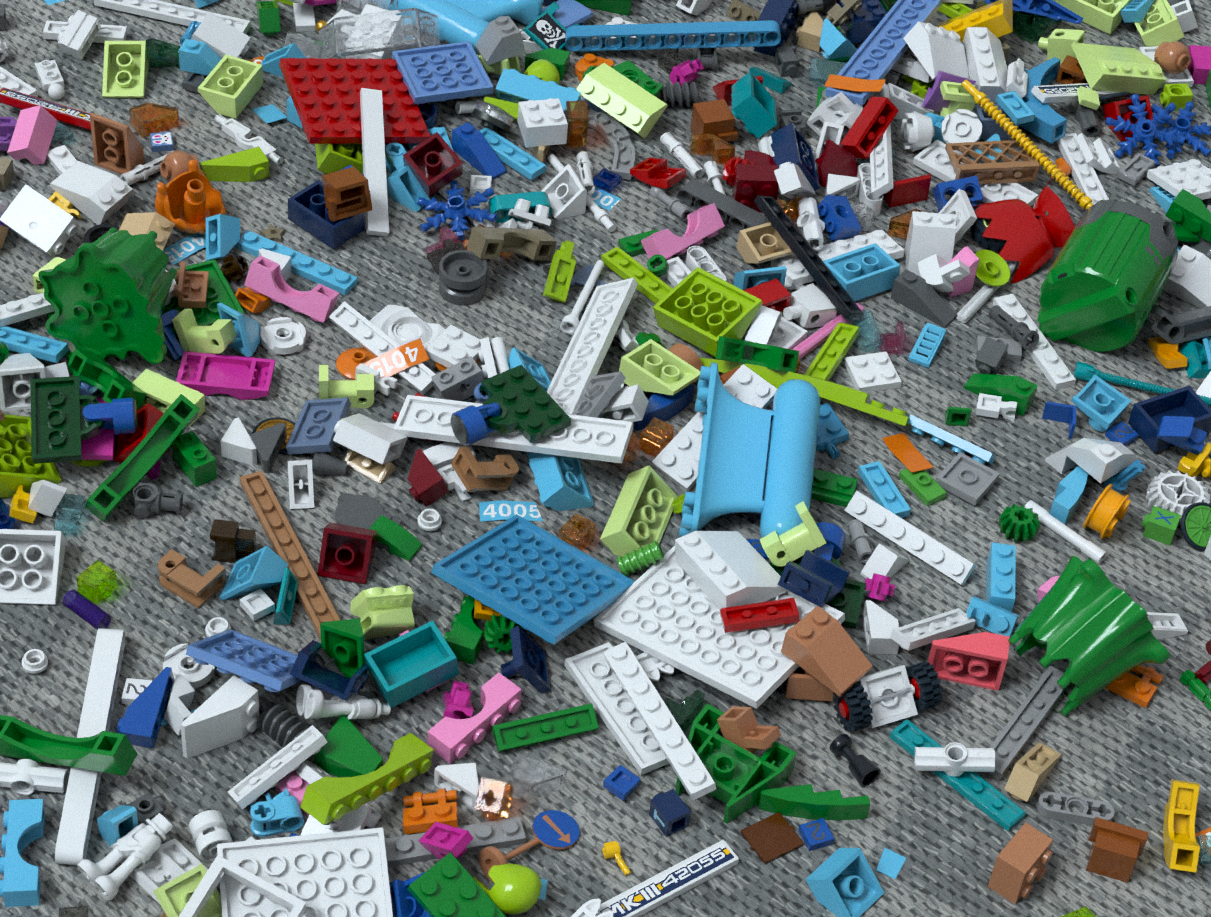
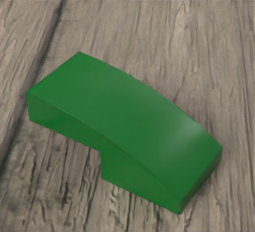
M382 515L369 528L378 531L376 541L389 546L390 553L409 562L422 547V543L415 536Z

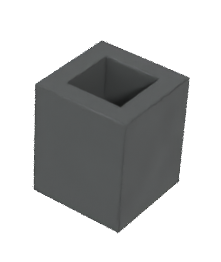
M987 337L975 359L978 370L983 374L991 373L997 375L1008 354L1007 345Z

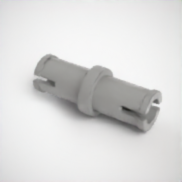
M854 519L847 525L852 537L851 544L856 549L860 562L867 563L872 555L869 545L870 538L865 533L861 520Z

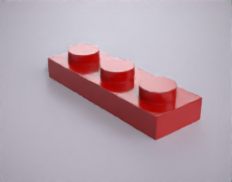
M794 598L720 609V617L725 633L799 622V612Z

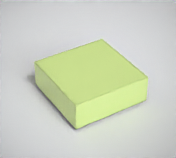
M1082 86L1079 87L1077 90L1079 104L1097 110L1100 106L1098 92Z

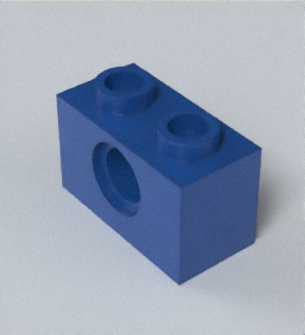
M826 195L817 206L819 217L824 221L825 229L831 241L836 242L837 240L855 237L862 230L846 196Z

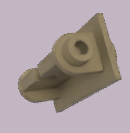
M738 0L731 1L726 14L727 17L735 21H758L761 15L760 12Z
M840 0L844 6L841 7L836 3L827 12L826 18L830 22L835 20L832 24L836 28L839 25L843 26L848 21V16L853 11L857 12L862 7L864 0Z

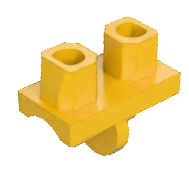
M1208 442L1198 455L1188 451L1187 456H1183L1180 460L1177 470L1185 474L1188 473L1190 477L1196 476L1197 478L1200 472L1203 477H1211V459L1209 458L1211 443Z

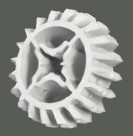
M1168 470L1166 474L1161 472L1158 476H1154L1147 488L1146 502H1148L1149 509L1157 506L1180 514L1182 517L1185 509L1193 503L1204 502L1209 504L1210 494H1208V488L1203 486V481H1197L1196 476L1190 477L1188 473L1181 474L1179 471L1173 473Z

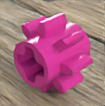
M873 573L872 579L866 578L865 590L869 591L868 597L886 601L887 595L893 596L896 585L890 584L891 577Z

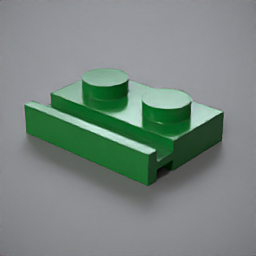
M814 469L811 499L847 507L854 495L858 479Z

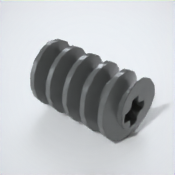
M659 82L663 84V89L656 97L666 104L670 102L671 107H674L676 102H678L679 107H682L684 102H686L687 107H690L691 102L699 103V89L695 82H691L690 86H688L687 82H683L682 86H680L679 82H675L674 86H672L671 82H667L666 86H664L663 82Z
M277 704L265 710L257 720V727L262 729L266 735H269L273 741H277L280 747H285L308 729L304 722H299L297 716H292L290 710H285L283 704Z

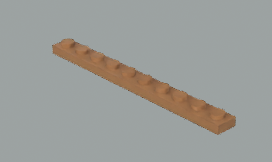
M263 471L239 477L240 485L272 548L277 555L288 563L287 568L299 580L296 594L321 641L320 624L322 622L338 621L340 618Z

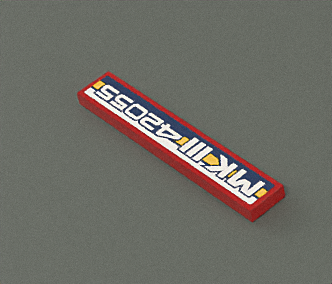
M4 87L0 90V103L20 109L41 105L56 120L91 130L90 113Z

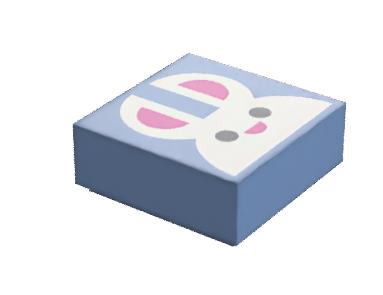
M171 132L150 133L152 152L174 150Z

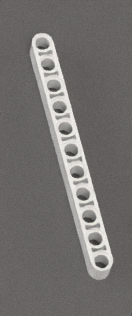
M98 628L77 738L91 737L102 731L109 732L125 647V630ZM71 767L55 848L56 864L77 865L86 859L102 772Z

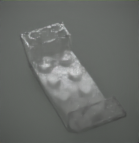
M417 8L334 18L319 30L321 59H341L342 56L440 45L438 16Z

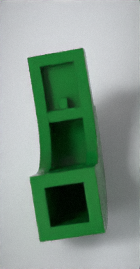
M719 336L715 358L795 373L799 351Z

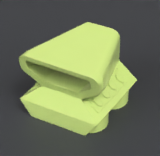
M397 585L390 588H369L362 590L351 601L350 613L361 618L360 622L364 640L400 634L414 628L415 623L412 612L414 593L410 586Z

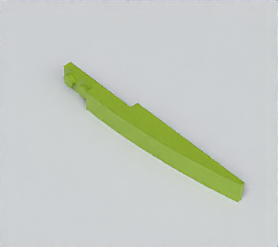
M700 358L703 366L710 367L711 362L717 363L718 371L722 373L731 371L739 366L741 367L744 364ZM744 364L777 389L788 380L801 379L810 382L818 390L820 402L822 398L903 426L909 425V417L905 416L907 411L895 407L893 411L885 409L884 403L875 400L868 403L871 395L869 393L804 374Z

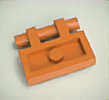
M1139 665L1131 671L1143 676L1142 679L1127 672L1105 687L1146 708L1157 690V686L1151 684L1150 681L1160 685L1164 676L1157 673L1156 669L1151 666L1147 668Z
M446 788L437 789V792L423 794L420 791L414 792L410 796H403L404 807L414 806L403 808L404 834L427 832L435 822L458 828L457 802L448 803V801L458 800L457 790L446 791ZM438 803V804H435V805H427V806H424V804Z

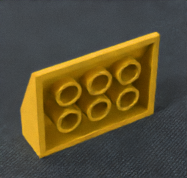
M998 0L941 22L936 27L941 26L948 31H955L959 34L961 42H963L967 27H987L997 38L1013 32V0Z

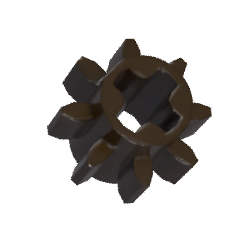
M230 254L223 258L224 264L221 265V271L227 280L239 282L246 278L245 272L248 271V263L242 256L237 254L232 256Z

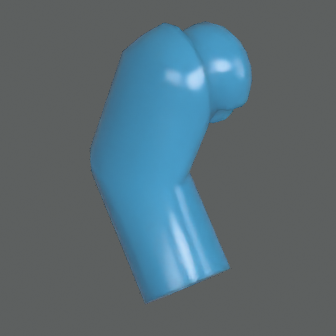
M193 21L190 23L180 39L181 45L185 39H191L201 22Z

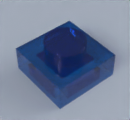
M603 168L593 177V182L595 186L602 190L611 192L621 183L622 176Z

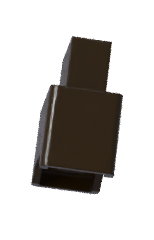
M214 519L210 532V539L215 542L216 546L212 561L235 563L238 558H244L257 551L255 530L239 529V522Z

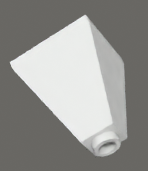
M30 353L10 355L0 365V406L2 411L31 409L30 379L46 378L44 365Z

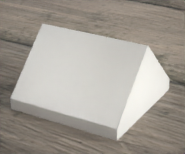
M568 164L541 190L548 195L553 211L552 214L556 220L585 214L587 190L572 166Z

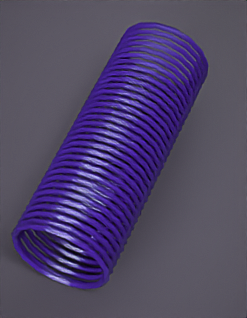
M73 589L65 594L63 605L97 630L102 628L98 626L99 624H102L105 628L109 625L111 616L78 591Z

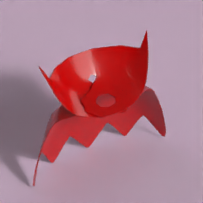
M1046 186L1037 197L1033 208L1019 199L1002 200L973 206H980L974 211L977 218L992 219L982 237L1007 241L999 255L1006 261L1020 262L1010 284L1017 283L1026 278L1051 259L1055 253L1054 247H1064L1075 228L1060 198Z

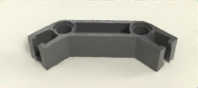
M1153 305L1150 312L1158 314L1162 319L1158 323L1155 321L1151 322L1148 319L1144 322L1146 327L1171 344L1211 336V306L1169 315L1161 308Z

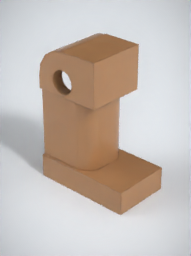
M468 446L460 447L451 462L452 467L468 492L508 490L514 476L519 471V467L511 454L496 455L493 461L477 462Z
M173 549L158 561L160 585L198 609L226 584V568L219 563L203 576L186 565V557Z

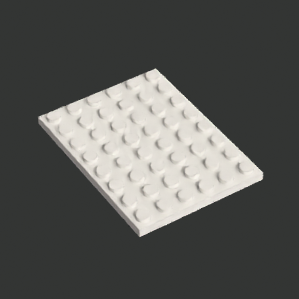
M675 546L664 555V561L658 560L657 564H654L638 578L615 603L603 610L594 619V627L624 642L626 641V643L756 709L799 667V665L781 653L785 633L798 622L725 633L720 610L676 562ZM791 591L768 600L775 601L794 598L799 612V621L817 607V605ZM826 604L820 607L838 620L840 624L845 621V613Z

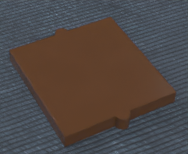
M780 812L750 825L740 832L750 844V850L755 851L764 864L804 846L802 840L795 833L794 826H790Z

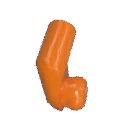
M1058 158L1055 162L1057 169H1061V173H1065V177L1069 176L1071 167L1064 158Z

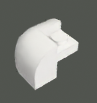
M840 92L834 97L830 96L825 99L812 113L807 124L819 136L821 135L824 121L843 125V140L862 112L863 107L857 103L853 104Z

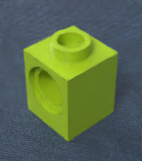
M1187 83L1165 84L1163 92L1160 93V103L1165 108L1170 103H1174L1176 106L1174 111H1179V108L1184 110L1186 103L1192 102L1193 98Z

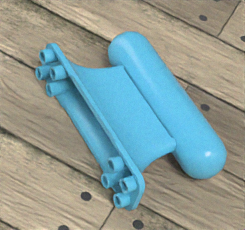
M369 0L373 6L402 14L404 24L439 42L446 40L448 44L470 41L476 54L479 53L475 45L489 22L501 16H509L511 19L528 26L542 13V3L544 2V0Z
M711 362L710 367L701 366L695 411L703 412V432L695 493L685 492L679 538L694 531H701L714 518L730 513H761V538L774 531L779 536L803 523L795 505L804 501L810 512L820 412L818 390L810 382L801 379L788 380L776 390L773 409H762L740 401L727 391L720 380L717 363Z

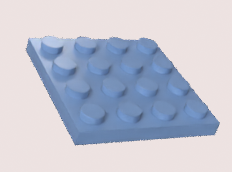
M470 41L392 51V59L396 60L397 69L403 76L402 80L407 86L414 104L493 94L494 87Z
M232 629L189 644L186 655L193 657L196 663L202 665L211 664L216 666L219 672L225 674L234 673L241 676V680L248 683H260L264 685V689L271 692H279L303 681L290 675L298 656L297 654Z

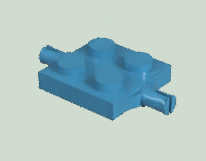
M826 403L820 405L816 451L827 450L831 458L835 459V457L838 458L840 456V452L835 446L840 442L849 440V433L830 405Z

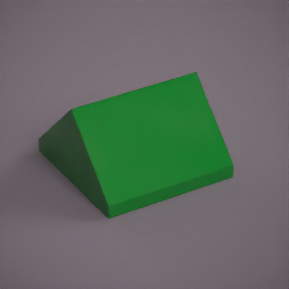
M360 618L322 622L320 624L321 647L331 659H335L334 663L345 677L351 679V676L365 664L364 634Z

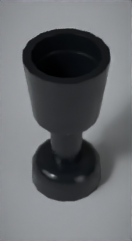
M841 734L830 744V751L836 756L843 755L850 762L848 768L861 787H866L875 782L880 775V768L862 754L857 756L851 749V738L847 734Z

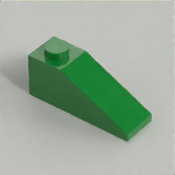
M255 1L260 33H264L265 36L276 35V32H280L279 7L276 1Z
M974 373L963 386L964 389L978 396L979 393L1001 396V401L1017 402L1016 411L1014 412L1021 416H1024L1033 405L1038 385L1019 376Z

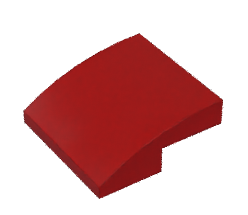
M647 158L630 169V174L642 182L665 189L670 188L687 177L686 169L668 167L667 159Z

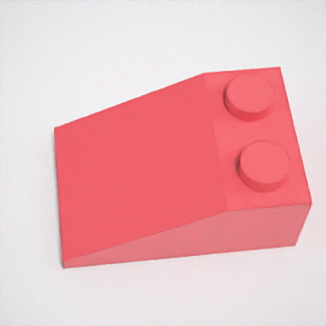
M981 632L933 640L927 662L934 666V671L938 673V679L999 691L1008 660L1010 645L1008 639L1010 637Z

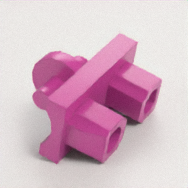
M699 59L692 62L687 60L672 68L670 80L673 84L679 82L682 86L683 82L688 83L698 78L699 75L697 73L703 70L704 67Z
M453 680L451 691H444L442 698L445 705L444 717L454 719H466V715L472 717L474 709L470 701L472 692L468 690L469 684Z

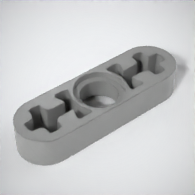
M1049 791L1042 793L1037 803V810L1044 817L1092 826L1095 817L1112 821L1115 814L1113 806L1108 802ZM1046 802H1050L1052 807H1048ZM1069 806L1079 807L1082 813L1076 814L1071 812ZM1098 811L1103 812V815H1104L1105 817L1100 816V812H1098Z

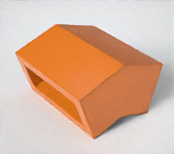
M247 286L245 288H238L235 294L239 304L252 313L259 314L271 306L270 297L255 293Z

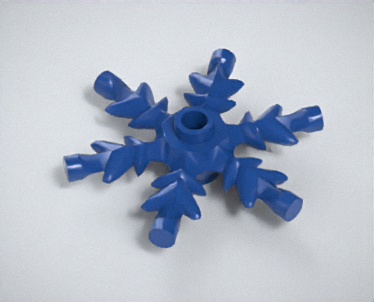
M1133 94L1131 95V100L1134 106H1129V109L1135 113L1132 116L1138 119L1137 123L1131 124L1129 119L1125 121L1120 116H1117L1118 120L1107 117L1105 125L1115 126L1113 131L1124 129L1123 133L1129 130L1133 132L1132 138L1125 137L1127 141L1117 144L1121 148L1114 152V155L1118 159L1126 152H1128V155H1131L1133 146L1137 149V142L1140 141L1146 144L1142 149L1146 150L1144 156L1156 162L1155 167H1158L1160 164L1157 156H1162V154L1155 149L1159 146L1153 143L1154 138H1159L1162 143L1165 140L1171 146H1173V141L1179 144H1184L1185 141L1184 136L1175 135L1177 130L1166 132L1167 128L1162 131L1157 129L1158 124H1166L1163 120L1173 118L1169 114L1176 109L1174 103H1170L1164 110L1160 106L1157 115L1153 112V119L1149 120L1145 118L1148 111L1144 112L1146 103L1141 104L1139 95Z
M1187 102L1184 110L1179 108L1181 115L1177 114L1178 118L1175 120H1163L1169 127L1162 125L1157 127L1159 131L1166 128V132L1177 130L1175 135L1184 136L1185 140H1188V146L1192 144L1194 151L1199 149L1206 157L1211 154V150L1205 147L1208 145L1206 142L1199 140L1200 137L1192 136V133L1211 135V125L1207 126V122L1199 126L1198 123L1195 126H1191L1192 117L1196 115L1195 112H1191L1194 107L1192 102ZM1154 104L1151 106V109L1157 115L1159 107ZM1174 141L1173 146L1166 144L1164 147L1169 148L1166 154L1167 158L1173 159L1176 151L1182 152L1180 146H1183V144Z
M457 180L450 181L451 190H446V193L450 196H447L448 201L446 204H444L443 200L439 203L434 197L431 201L419 197L417 202L418 206H426L425 210H434V212L444 210V213L435 214V217L426 219L427 223L420 225L423 233L433 226L437 229L441 222L445 224L446 219H451L450 226L453 227L450 232H456V239L462 241L465 238L463 230H469L468 226L465 225L468 223L465 220L467 216H470L472 220L476 218L481 223L483 219L490 222L497 221V214H488L490 212L489 209H470L471 206H479V203L487 202L489 199L486 197L494 195L491 187L481 194L477 191L473 198L469 196V199L464 201L463 197L465 195L462 194L464 188L459 189Z

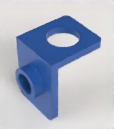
M1046 402L1042 419L1069 423L1068 439H1072L1076 426L1077 406Z

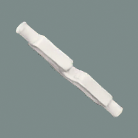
M221 114L216 115L215 122L222 125V131L234 138L235 143L240 148L247 150L259 146L268 160L270 159L277 166L283 163V158L276 154V148L267 143L261 136L248 139L252 136L251 129L233 118L227 120Z

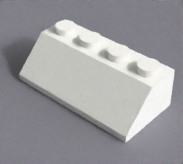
M967 27L962 44L965 49L969 77L976 81L975 88L979 92H984L987 96L986 99L989 98L991 100L990 103H997L996 98L998 94L1009 92L1006 87L1008 69L1001 41L987 27Z

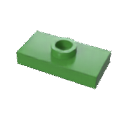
M906 468L899 472V478L927 507L946 498L947 492L925 470L911 473Z

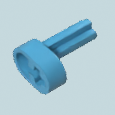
M1135 460L1125 469L1105 480V488L1112 484L1113 490L1118 493L1123 492L1127 489L1128 482L1142 473L1145 465L1141 464L1140 460Z

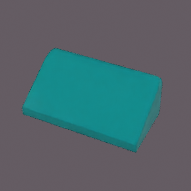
M750 67L749 72L751 71L755 77L763 76V86L780 94L792 85V82L759 67Z
M1195 340L1187 341L1180 347L1181 354L1188 358L1186 367L1188 377L1205 379L1211 369H1208L1203 345Z
M289 568L284 569L273 621L275 625L290 624L299 580Z

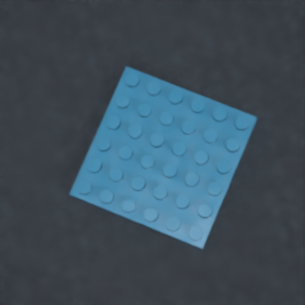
M517 514L435 563L431 572L442 581L453 585L464 594L470 595L483 605L494 609L503 617L511 619L524 629L533 632L544 641L553 645L615 603L635 582Z

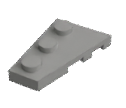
M622 372L592 376L590 380L592 386L590 389H586L584 393L586 399L579 404L574 415L597 418L609 406V401L613 395L620 391L621 385L626 379Z

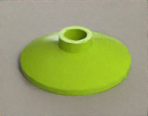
M979 250L975 253L979 258L976 276L982 282L993 287H1001L1009 281V266L999 254L990 250Z

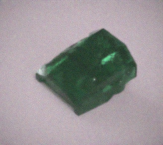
M1017 11L1013 15L1012 34L1028 43L1036 42L1058 27L1062 21Z

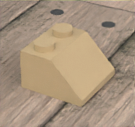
M156 212L127 213L119 230H128L130 235L133 236L155 231L157 233V238L155 239L156 246L163 251L175 223Z
M770 222L743 229L739 232L736 248L745 263L759 264L794 254Z

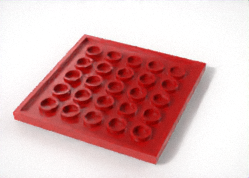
M280 58V69L309 144H362L361 88L382 90L385 143H422L430 137L417 104H414L408 88L402 80L403 76L397 69L396 60L391 58Z

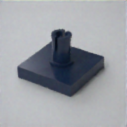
M519 625L510 629L513 660L501 664L502 675L510 679L520 674L540 693L550 691L546 650Z

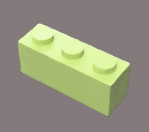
M145 369L132 382L146 393L141 406L149 403L163 413L180 394L184 395L200 408L197 417L188 427L205 412L204 394L168 379L159 373Z

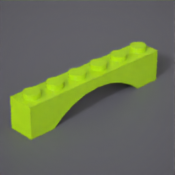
M409 733L394 741L388 761L379 769L355 777H323L307 785L300 808L323 825L339 820L350 811H355L363 804L374 801L378 796L391 792L395 787L408 783L412 778L426 773L432 765L431 758L434 749L412 733Z

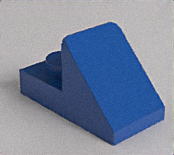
M1163 416L1157 438L1198 455L1202 452L1207 432L1193 426L1194 417Z

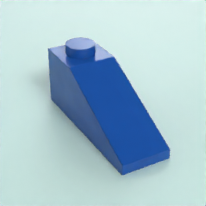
M469 122L452 129L453 150L484 176H492V180L507 173L506 168L479 130Z
M166 667L129 705L124 718L121 717L119 719L117 733L125 734L132 745L154 748L174 683L171 667Z

